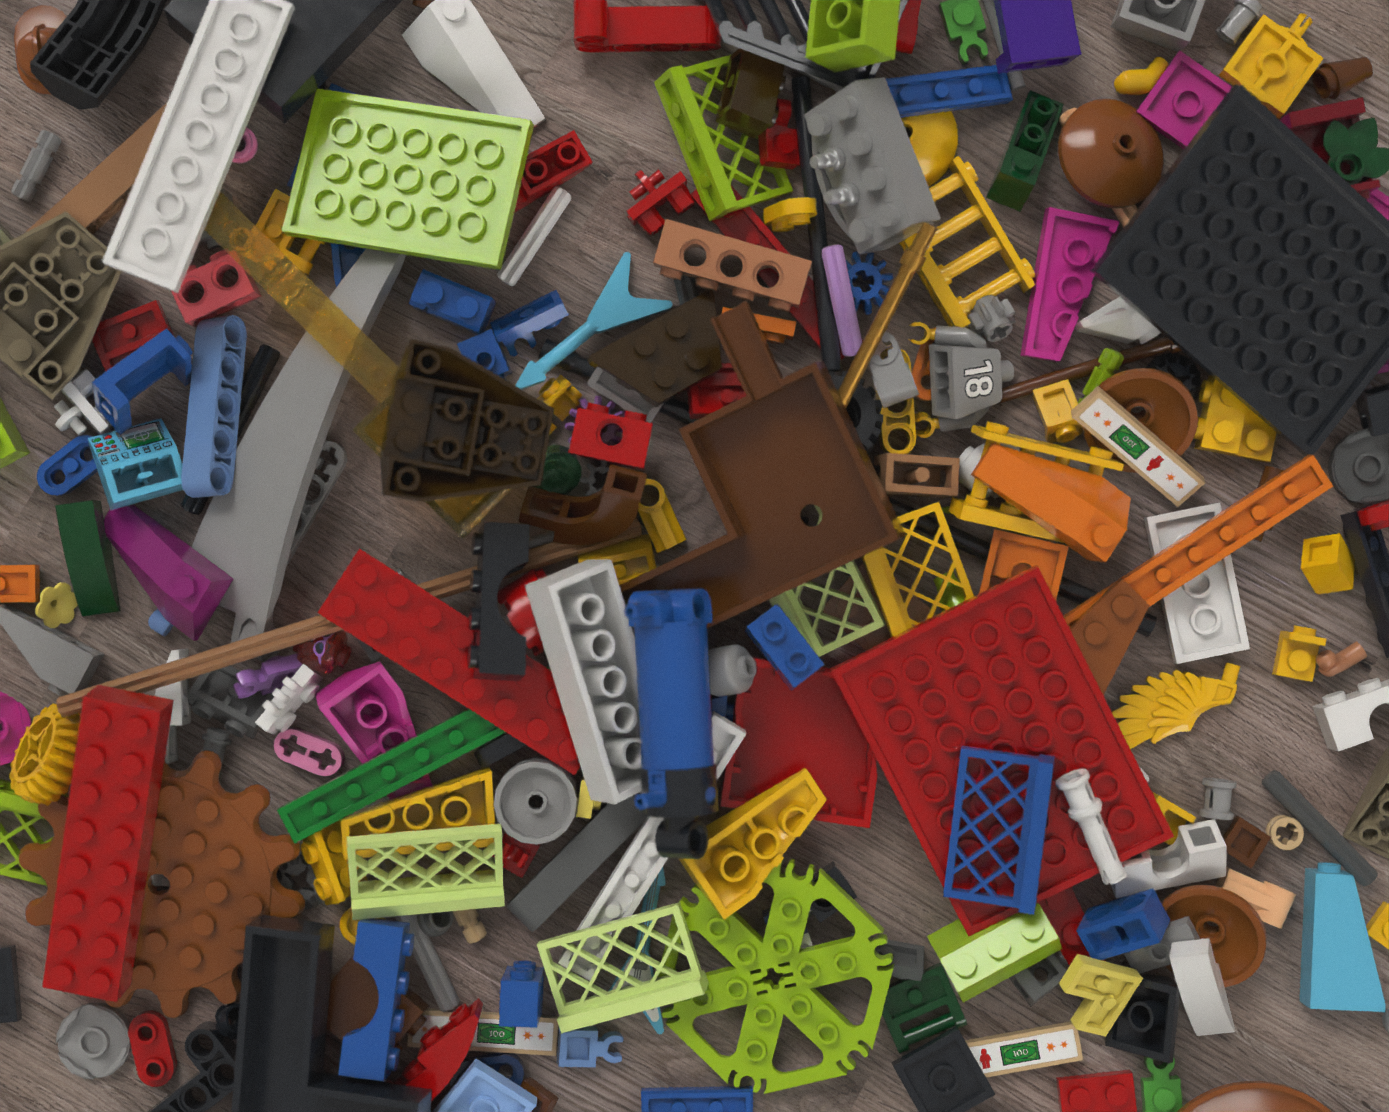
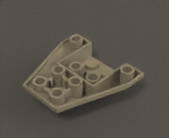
M67 212L0 246V360L23 380L51 400L78 373L122 272L102 263L107 247Z

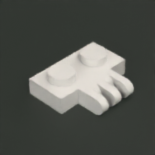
M303 664L292 678L286 676L283 679L282 683L284 686L273 691L272 695L274 698L271 701L266 700L262 707L266 710L255 723L264 731L273 735H277L279 731L281 733L286 731L295 721L296 715L294 713L303 702H310L315 697V693L320 690L319 682L323 677L311 667Z

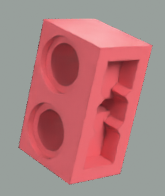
M222 250L210 256V262L197 268L196 265L189 266L179 292L171 291L185 323L196 327L204 319L218 317L261 297L244 257L237 251ZM236 269L238 272L237 282L231 287H224L222 282L224 273L227 270ZM197 284H201L204 288L202 299L196 303H191L189 300L190 289Z

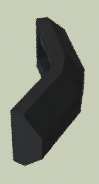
M78 0L73 10L30 62L32 74L52 96L79 110L98 108L145 47L160 19L167 0Z

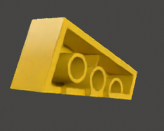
M488 766L360 809L342 818L343 860L348 859L346 837L495 824L492 771ZM494 838L478 839L473 845L477 848L488 847L494 842ZM440 842L434 848L439 851H449L455 845L451 842ZM404 845L395 851L401 855L411 854L416 848L411 845ZM372 848L355 850L356 854L362 858L373 857L378 853Z

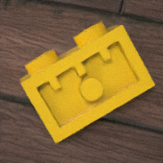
M341 820L304 838L301 844L303 858L312 866L316 877L314 880L316 893L321 900H324L326 905L341 903L345 901V898L351 896L348 859L343 860ZM364 876L360 881H368L367 876Z

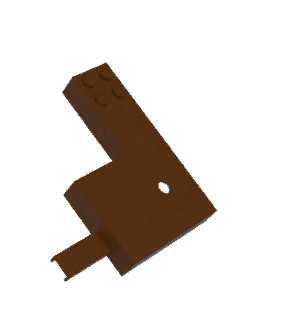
M746 301L717 317L710 318L746 396L679 429L728 534L619 585L625 606L628 604L630 596L636 591L704 589L708 592L712 605L713 623H707V628L886 546L905 535L824 361L814 362L783 378ZM808 504L817 505L822 511V521L817 526H809L802 520V510Z

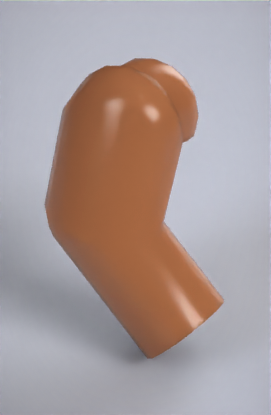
M1356 641L1336 654L1331 650H1324L1316 656L1315 661L1319 666V672L1324 676L1331 677L1348 670L1365 659L1367 654L1360 643Z

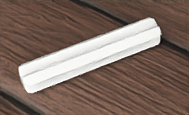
M558 186L552 189L502 265L501 270L498 271L497 276L501 281L509 286H514L571 201V195L566 190Z

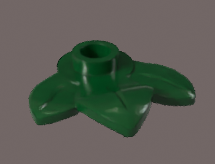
M1375 118L1358 121L1349 129L1336 120H1333L1327 127L1323 136V147L1329 156L1327 164L1349 185L1357 184L1362 178H1379L1389 170V148L1377 147L1378 129ZM1341 162L1349 164L1351 169L1349 175L1341 172Z

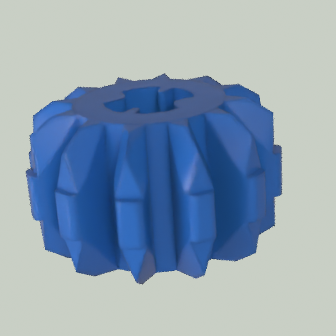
M853 252L851 255L853 266L846 260L856 313L859 304H862L865 315L872 313L871 301L876 307L880 308L884 301L880 295L886 296L890 289L889 286L882 283H887L893 279L892 273L880 274V271L887 264L885 260L879 261L876 266L871 264L874 258V253L872 252L867 254L865 262H861L858 252ZM857 275H862L865 281L870 280L871 284L866 288L867 292H862L860 287L853 286L852 282L855 283L858 278Z

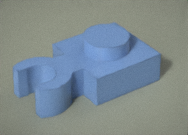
M587 1026L561 1033L559 1028L558 1067H596V1057H603L610 1063L621 1062L622 1056L620 1052H609L608 1047L613 1042H623V1036L619 1032L610 1031L602 1037H598L596 1026Z

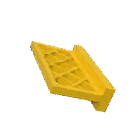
M939 502L897 517L900 524L912 520L909 529L902 527L906 535L898 553L881 547L861 557L891 638L912 628V624H920L910 619L906 610L913 595L932 603L925 621L933 617L937 606L945 610L950 609V607L940 603L948 582L963 589L964 601L974 597ZM934 512L939 525L933 540L913 532L919 517ZM941 533L946 546L937 543ZM910 536L931 544L922 564L902 556ZM935 547L950 554L952 563L946 576L926 567ZM886 554L895 557L891 567ZM899 560L919 568L910 589L896 583L893 573ZM954 569L960 582L951 579ZM924 571L943 579L935 600L915 592ZM899 589L908 592L904 602Z

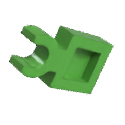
M948 0L940 3L939 10L948 41L960 40L961 46L958 50L960 63L962 65L968 63L969 58L966 50L970 47H974L979 51L981 60L985 59L988 54V47L984 40L977 36L978 33L985 32L986 30L979 1Z
M1144 1056V1064L1151 1072V1077L1140 1078L1142 1112H1177L1182 1108L1181 1079L1177 1075L1169 1076L1175 1065L1174 1057L1173 1063L1163 1062L1161 1065H1154V1059Z

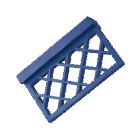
M967 746L961 747L943 897L1019 908L1021 913L1034 915L1055 756L1040 754L1037 757ZM968 757L985 759L993 771L977 783L967 771ZM993 760L1005 763L998 767ZM1013 763L1030 765L1028 780L1017 788H1014L1002 772ZM997 775L1010 793L993 804L981 789V786ZM967 780L972 787L964 792L965 781ZM1027 787L1024 800L1019 793ZM976 791L988 806V809L972 820L962 806L963 800ZM1015 797L1024 809V814L1021 819L1010 826L998 808ZM993 813L1006 830L988 841L976 824ZM962 816L967 824L960 829ZM1022 825L1020 838L1014 830ZM972 829L984 846L967 857L958 845V839L966 831ZM1010 834L1019 846V854L1006 863L993 846ZM988 850L1001 867L984 878L972 861ZM958 854L962 862L955 866L956 855ZM1015 863H1017L1016 875L1010 869ZM965 866L969 868L979 881L978 884L969 890L953 888L954 874ZM1005 871L1015 884L1013 897L998 895L989 885V882ZM984 887L988 893L978 892V890Z

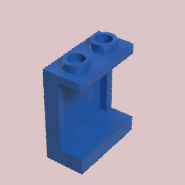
M166 328L92 381L96 409L119 435L132 427L130 400L169 372L174 373L184 386L191 383L192 360L190 355L193 352L190 346L181 336L178 335L175 338Z

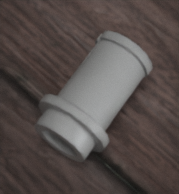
M1235 0L1234 9L1220 27L1215 30L1216 34L1228 44L1235 45L1253 19L1257 20L1260 17L1259 11L1262 9V6L1257 0Z

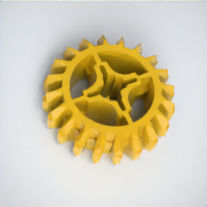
M53 703L49 707L42 709L40 715H36L33 718L32 724L26 727L25 734L19 739V746L14 751V760L10 763L12 768L9 774L10 786L16 795L21 796L23 800L28 802L41 803L48 806L51 801L57 802L62 794L68 792L72 780L81 713L65 718L61 717L57 705Z

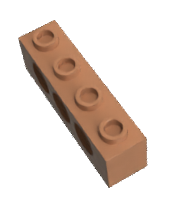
M669 219L665 220L653 261L655 267L661 268L659 274L664 277L681 281L682 275L697 279L695 285L713 291H717L719 285L733 289L732 296L747 301H753L755 296L769 300V307L790 312L791 306L799 308L812 263L811 260ZM695 247L701 248L706 253L705 262L697 267L688 265L685 262L687 251ZM728 258H736L743 265L741 273L736 277H727L721 272V265ZM770 268L777 272L779 280L775 286L765 288L758 283L757 275L763 269Z

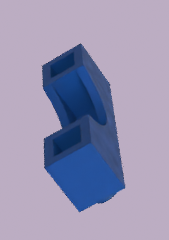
M376 918L358 921L353 960L364 966L373 976L378 988L379 1000L376 1013L369 1024L351 1030L343 1036L338 1073L340 1076L384 1081L391 1075V1071L397 1070L400 1049L394 1047L396 1033H401L405 1017V1011L399 1009L401 994L406 995L410 977L409 972L404 971L406 956L411 957L414 947V934L409 933L410 923Z

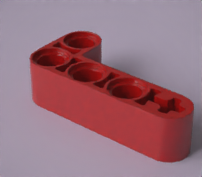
M607 0L573 1L575 48L581 52L713 51L721 48V39L707 6L608 7Z

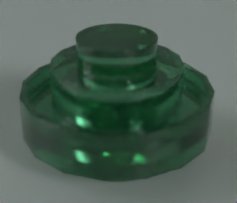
M560 445L547 446L541 485L532 487L563 495L571 492L578 485L582 477V467L577 456L568 453V447Z

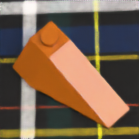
M996 443L990 444L971 473L973 477L1087 560L1106 562L1127 531L1131 498L1102 476Z

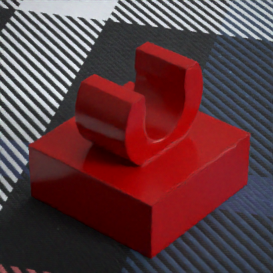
M505 832L502 837L503 868L523 878L541 844L522 843Z

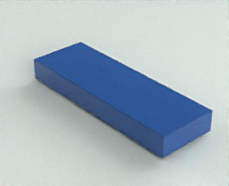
M734 1086L641 1088V1112H753V1086H739L738 1088Z

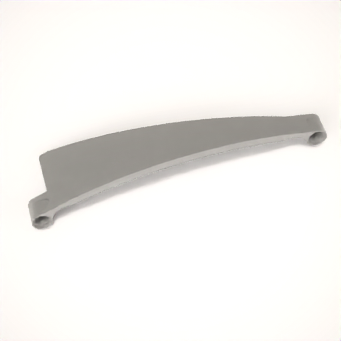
M366 249L358 258L299 341L251 421L236 449L232 489L226 495L213 496L192 548L234 578L218 605L236 612L231 643L276 629L273 623V612L281 591L296 528L320 452L352 370L370 330L400 273L406 255ZM280 650L255 658L266 662L268 659L277 656Z

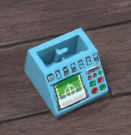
M162 418L134 425L121 435L117 431H112L87 439L110 511L183 490L181 484L182 461L177 446Z

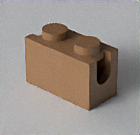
M885 453L874 456V466H880L881 468L878 478L886 495L940 499L958 496L960 458ZM940 471H945L946 474L944 487H939Z

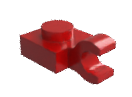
M777 98L775 107L779 109L776 122L772 128H767L758 135L760 166L792 170L800 165L797 129L788 128L792 112L790 100Z

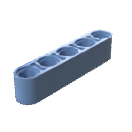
M236 315L204 319L198 323L195 332L181 474L183 490L191 498L226 495L230 492L233 485L247 341L246 326L242 319Z

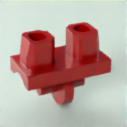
M639 170L634 175L640 184L630 190L629 193L635 201L645 193L648 195L628 209L626 213L633 226L638 223L649 236H654L663 229L665 220L656 210L668 201L677 215L680 216L694 206V200L687 188L686 177L679 171L656 189L654 186L665 179L660 170H657L649 177L642 170Z

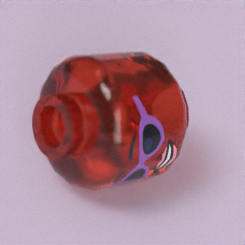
M341 630L293 645V652L297 653V659L300 663L321 674L329 675L337 667H345L350 658L352 648L347 646V633Z

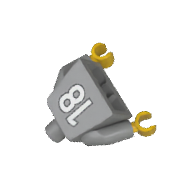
M911 323L909 326H921L924 330L922 339H908L911 343L921 345L928 340H935V344L929 345L932 416H939L938 418H931L928 413H916L915 422L922 420L929 422L925 429L916 430V435L921 438H927L933 434L935 429L945 432L971 428L989 411L990 406L1000 403L1002 399V383L1009 382L1014 377L1012 363L1009 360L1001 361L1000 351L995 348H987L985 339L968 328L937 325L936 329H930L925 323Z

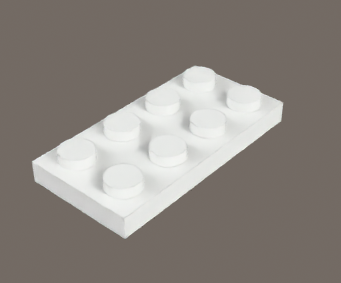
M1213 503L1145 517L1144 522L1151 556H1155L1222 512L1221 504ZM1231 554L1161 599L1174 664L1250 649Z

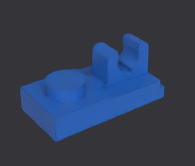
M554 290L490 322L498 342L502 341L509 354L515 357L518 355L514 346L516 339L520 337L526 339L530 347L533 348L536 346V340L532 331L535 330L536 332L542 328H553L562 321V318L569 314L557 290Z

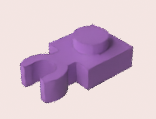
M297 653L285 657H272L262 663L261 669H247L236 673L238 683L233 684L234 690L239 699L249 697L258 691H261L262 695L272 693L276 688L281 689L284 686L282 683L283 679L286 676L292 678L303 664Z

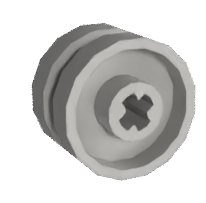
M536 756L521 760L507 771L496 788L494 809L497 821L508 835L522 843L539 845L554 841L567 831L577 813L579 790L576 779L570 772L548 758ZM532 795L542 797L543 804L540 808L535 807V802H529Z

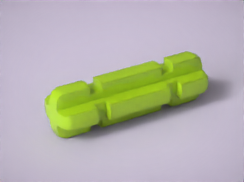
M1105 348L1098 359L1100 365L1099 367H1094L1082 392L1085 395L1084 398L1103 381L1115 375L1113 373L1115 369L1119 370L1124 360V356L1120 352L1111 348ZM1079 398L1078 404H1079L1084 398Z

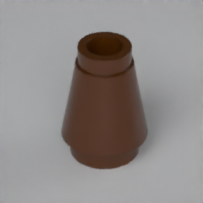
M1366 57L1323 63L1313 73V86L1321 98L1336 99L1366 79L1371 78L1373 69L1371 62Z

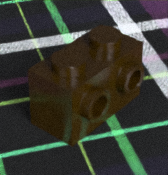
M741 48L737 49L729 59L715 122L752 138H756L767 128H772L779 109L775 107L777 98L786 82V75L783 74L785 65Z

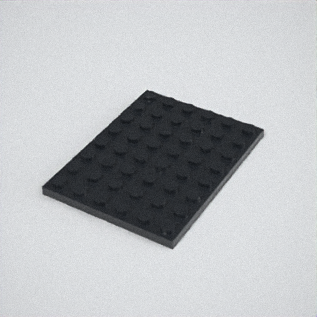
M1241 84L1233 85L1091 269V272L1304 456L1314 455L1389 358V221Z

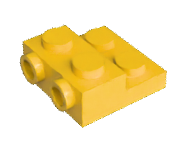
M1209 375L1208 380L1202 382V389L1199 392V402H1202L1203 406L1193 438L1196 439L1194 448L1265 463L1271 462L1276 431L1214 377Z

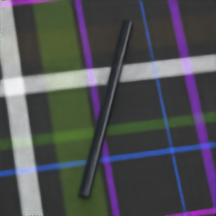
M801 76L793 78L791 83L804 197L815 198L817 204V215L810 218L807 229L821 356L828 371L835 370V372L842 371L838 331L821 253L822 249L828 246L824 203L815 169L810 166V159L813 157L812 135L808 131L807 122L804 114L813 109L810 78Z

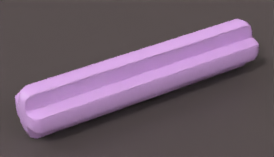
M831 245L822 249L821 253L840 346L844 356H855L862 344V338L842 245Z

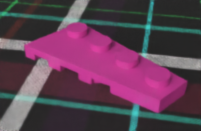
M1052 207L1045 209L1034 270L1036 275L1033 278L1035 286L1031 288L1020 356L1051 362L1061 361L1079 319L1078 313L1084 299L1088 298L1093 286L1091 283L1095 275L1091 272V269L1105 253L1110 238L1116 232L1120 221Z

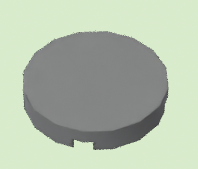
M89 1003L76 1008L62 1021L56 1035V1043H58L59 1049L58 1055L61 1062L71 1073L84 1079L101 1078L113 1074L127 1061L132 1050L128 1035L130 1025L128 1019L118 1009L105 1003Z

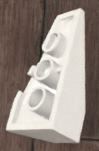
M435 0L422 11L402 34V37L422 67L481 113L529 119L534 124V127L546 120L470 0Z

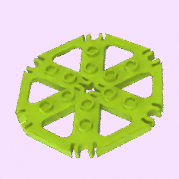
M790 859L785 873L781 871L782 862L777 868L774 867L763 882L769 884L774 890V898L764 938L737 912L724 920L696 884L691 890L698 896L699 902L691 903L684 896L679 900L689 931L699 932L733 966L705 972L709 984L704 995L675 1002L674 1006L664 1008L662 1017L668 1018L665 1024L727 1084L730 1081L731 1071L735 1070L734 1087H739L742 1077L750 1076L755 1082L753 1092L755 1093L760 1090L763 1079H766L764 1094L844 1076L847 1075L848 1069L852 1071L856 1066V1062L850 1057L849 1052L858 1051L866 1058L870 1050L868 1045L873 1050L894 969V964L886 966L893 962V954L881 955L875 949L879 945L887 944V935L878 934L871 938L874 934L883 933L884 928L821 867L816 882L812 881L815 873V866L813 864L809 865L806 875H796L793 870L795 859ZM817 899L828 900L854 925V936L801 949L811 905ZM672 915L667 936L673 940L678 930L674 915ZM679 935L676 942L682 944V940ZM665 945L663 957L669 947L667 945ZM672 948L664 965L677 971L676 965L679 952ZM769 968H774L776 973L785 974L780 978L778 985H774L772 979H763V977L768 975ZM660 971L658 978L666 976L665 973ZM857 977L868 979L872 985V992L864 1021L859 1025H853L816 987ZM747 1004L737 1048L732 1055L724 1056L718 1053L693 1026L694 1019L700 1015ZM784 1015L822 1051L823 1060L821 1063L788 1072L778 1071L774 1067L773 1057Z

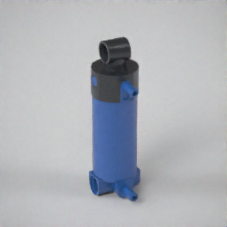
M704 589L636 591L630 596L629 602L624 609L625 616L629 621V627L634 626L642 763V767H640L641 794L635 797L634 803L638 809L642 810L643 816L664 818L658 825L655 833V845L661 857L700 859L707 851L709 837L705 824L702 821H698V816L718 812L707 623H713L711 599L708 592Z

